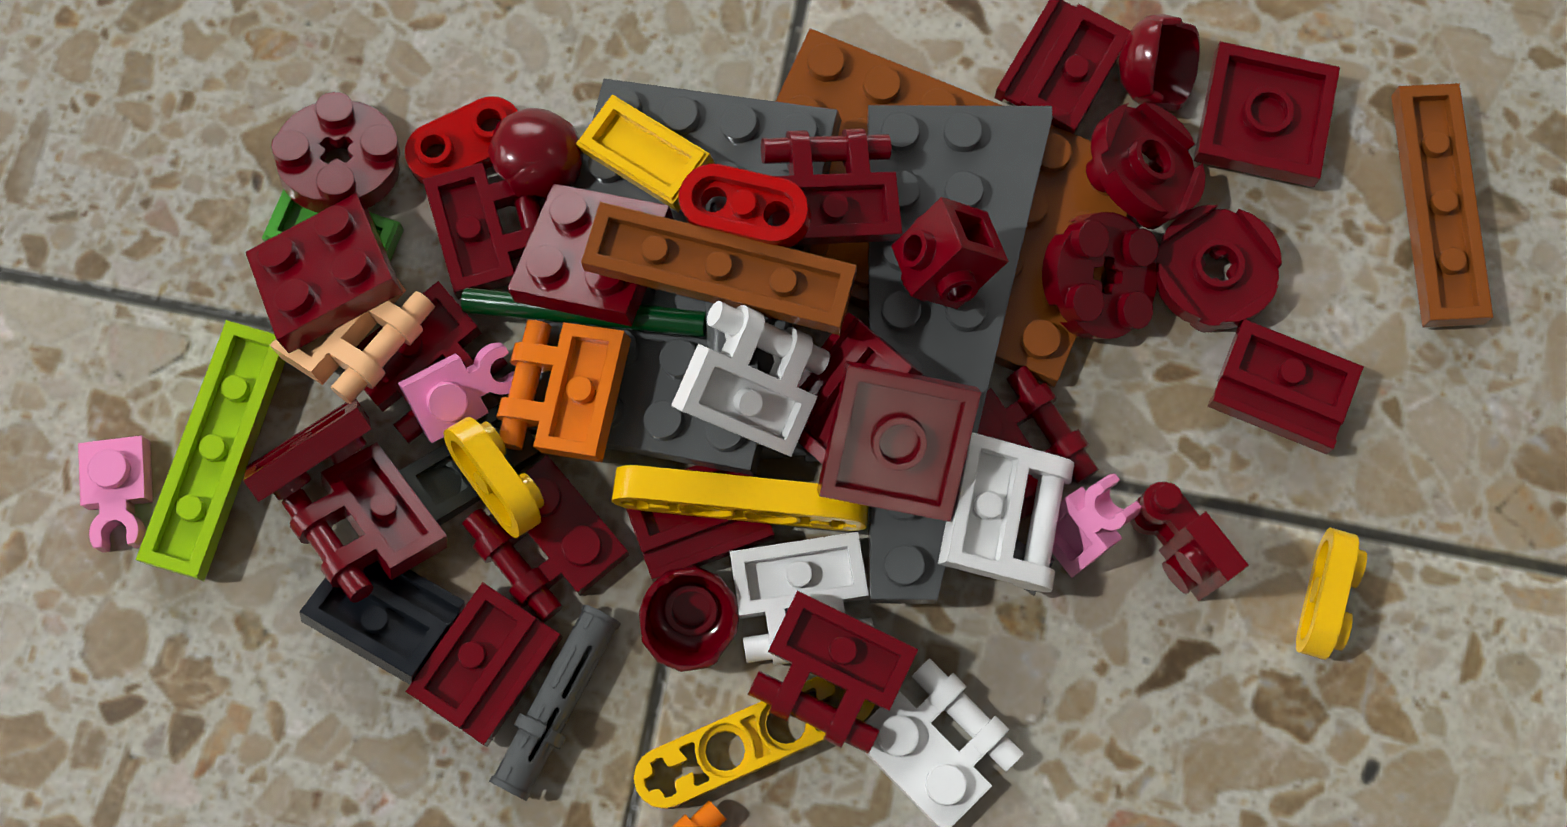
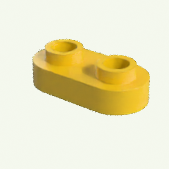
M466 417L444 430L446 446L456 465L498 523L509 535L518 538L541 523L539 508L544 506V500L540 490L526 473L518 475L504 457L506 455V448L502 438L489 422L485 421L479 424L472 417Z
M1331 527L1324 533L1314 558L1296 635L1297 652L1326 660L1331 655L1333 649L1342 651L1345 648L1353 623L1352 614L1345 612L1350 588L1358 587L1363 578L1367 563V552L1359 549L1358 535Z

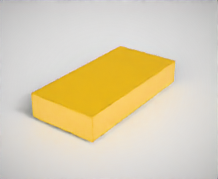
M613 94L576 143L585 155L665 205H669L670 208L678 213L681 210L679 190L685 177L699 166L715 163L710 153Z

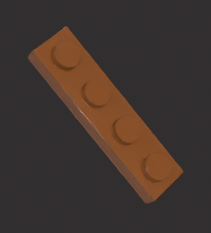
M1460 83L1398 86L1391 95L1422 328L1485 325L1493 318V310Z
M604 202L599 203L581 260L583 269L586 272L710 303L721 301L734 308L746 305L761 312L765 317L837 335L841 333L857 275V265L778 245L766 244Z

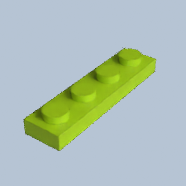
M226 320L137 554V561L205 582L243 479L246 466L250 460L286 362L270 346L276 339L274 333Z

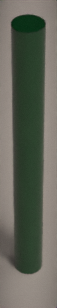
M465 288L461 296L462 311L471 314L707 337L706 311L640 305L631 327L514 302L510 293L505 291Z

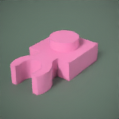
M491 343L483 347L477 353L474 364L467 368L461 358L455 353L398 383L422 430L431 443L443 438L444 430L464 418L472 417L477 420L488 414L489 412L481 399L485 394L489 392L499 395L509 394L514 371L502 378H493L491 376V366L494 361L509 354L506 346L502 343Z
M133 436L78 443L80 505L88 510L99 509V514L92 521L89 530V538L93 548L101 552H109L111 548L110 534L119 525H125L127 544L134 548H140L146 533V527L142 520L135 516V505L153 503L150 441L143 436Z
M1116 474L1107 475L1090 486L1087 491L1080 487L1061 501L1052 553L1071 578L1087 568L1118 543L1122 537L1117 530L1137 517L1142 507L1137 501L1125 509L1117 507L1112 502L1110 489L1120 480Z

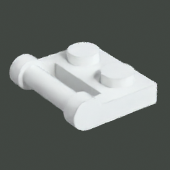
M972 432L951 521H946L938 564L1013 583L1017 587L1031 591L1051 592L1056 571L1049 567L1063 487L1065 484L1071 483L1074 462L1064 457ZM1029 474L1037 479L1038 482L1024 560L1013 558Z

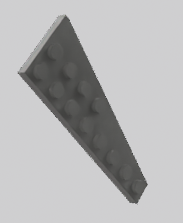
M868 105L867 135L889 134L892 147L889 160H869L871 172L896 171L902 235L940 197H944L987 211L1009 261L978 290L974 298L964 303L958 309H954L929 301H921L910 296V293L902 283L901 270L891 247L896 241L868 242V328L923 373L921 376L977 387L981 391V397L972 430L973 433H977L1051 126L1052 106ZM869 506L870 603L936 604L945 571V566L939 565L938 561L946 521Z

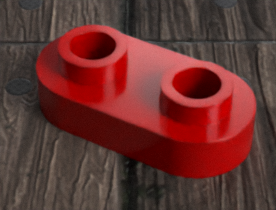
M489 96L480 98L420 126L410 135L405 145V159L412 174L424 185L423 179L477 163L483 162L485 169L492 167L493 164L488 149L494 130L484 131L481 129V125L490 118H496L501 121L518 110L506 99ZM435 144L445 146V150L440 156L434 158L425 156L430 146Z
M706 164L692 170L680 186V208L688 222L693 225L789 248L803 239L811 224V210L804 192L794 182L784 178L722 164ZM722 196L727 198L726 204L721 210L717 212L706 210L708 201L713 197ZM784 210L790 213L789 219L783 225L771 226L768 224L770 215L775 211Z

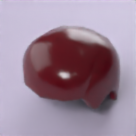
M1166 14L1146 16L1133 27L1124 41L1119 56L1121 83L1133 101L1138 104L1143 102L1156 104L1167 111H1177L1183 107L1191 95L1198 73L1200 40L1197 27L1182 22L1180 17Z
M540 108L522 109L503 118L496 125L488 149L494 170L503 179L507 180L517 197L538 195L544 197L545 201L553 184L574 187L580 176L584 153L576 145L580 138L574 126L558 114Z
M693 565L666 571L651 584L641 602L639 620L642 643L658 663L680 672L704 669L716 664L737 633L739 616L737 614L738 604L735 594L718 574Z

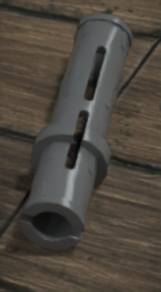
M589 605L582 606L581 614L559 655L553 662L551 670L526 716L519 713L514 723V726L519 729L494 776H491L489 780L490 783L525 801L528 800L529 793L553 747L560 749L566 737L561 732L585 687L588 685L615 630H618L621 625L613 617Z

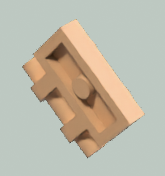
M398 280L403 293L297 350L288 353L276 339L270 346L281 359L321 385L329 379L339 366L345 369L331 386V389L341 399L351 404L366 386L373 389L386 373L382 368L404 343L411 345L423 332L420 324L433 311L435 306L426 296L418 291H415L401 308L395 305L397 300L406 291ZM377 323L383 326L363 351L356 348Z

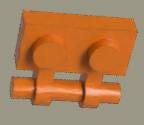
M527 320L522 342L514 344L510 360L511 364L516 367L508 397L501 398L497 413V419L502 421L499 435L504 442L505 448L522 450L527 428L538 426L533 447L541 453L603 463L631 338L622 330L563 322L558 346H549L548 341L552 326L538 320ZM551 371L544 402L534 401L540 374Z

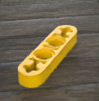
M626 465L616 468L612 502L615 505L633 510L836 531H859L866 529L869 506L820 497L817 491L818 483L638 465Z
M814 677L805 682L802 691L805 693L815 691L816 698L824 702L835 695V686L819 677ZM864 700L856 718L862 721L867 720L874 708V704ZM760 701L649 751L642 756L636 765L634 773L635 788L642 800L651 806L660 809L675 808L825 741L823 739L825 732L817 731L815 727L805 723V730L799 739L787 744L777 742L770 736L766 727L771 706ZM723 732L733 733L738 736L745 748L744 758L740 765L727 771L718 770L713 767L706 755L707 745L711 738ZM695 744L697 763L709 777V781L695 786V775L692 772L675 781L677 793L671 797H666L660 789L650 791L646 781L655 775L653 764L664 760L669 768L683 765L689 761L681 753V750Z

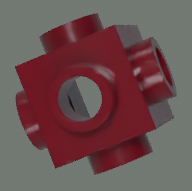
M940 197L923 215L918 217L914 224L891 246L901 270L902 283L910 293V296L921 301H929L954 309H958L964 303L974 298L978 290L1009 262L988 212L944 197Z

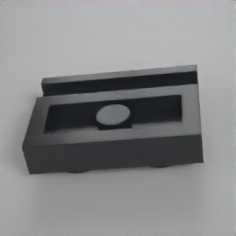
M378 561L365 567L363 573L374 588L370 595L359 602H351L341 587H332L325 577L299 611L301 622L409 685L465 607L464 600L412 570H408L391 580Z

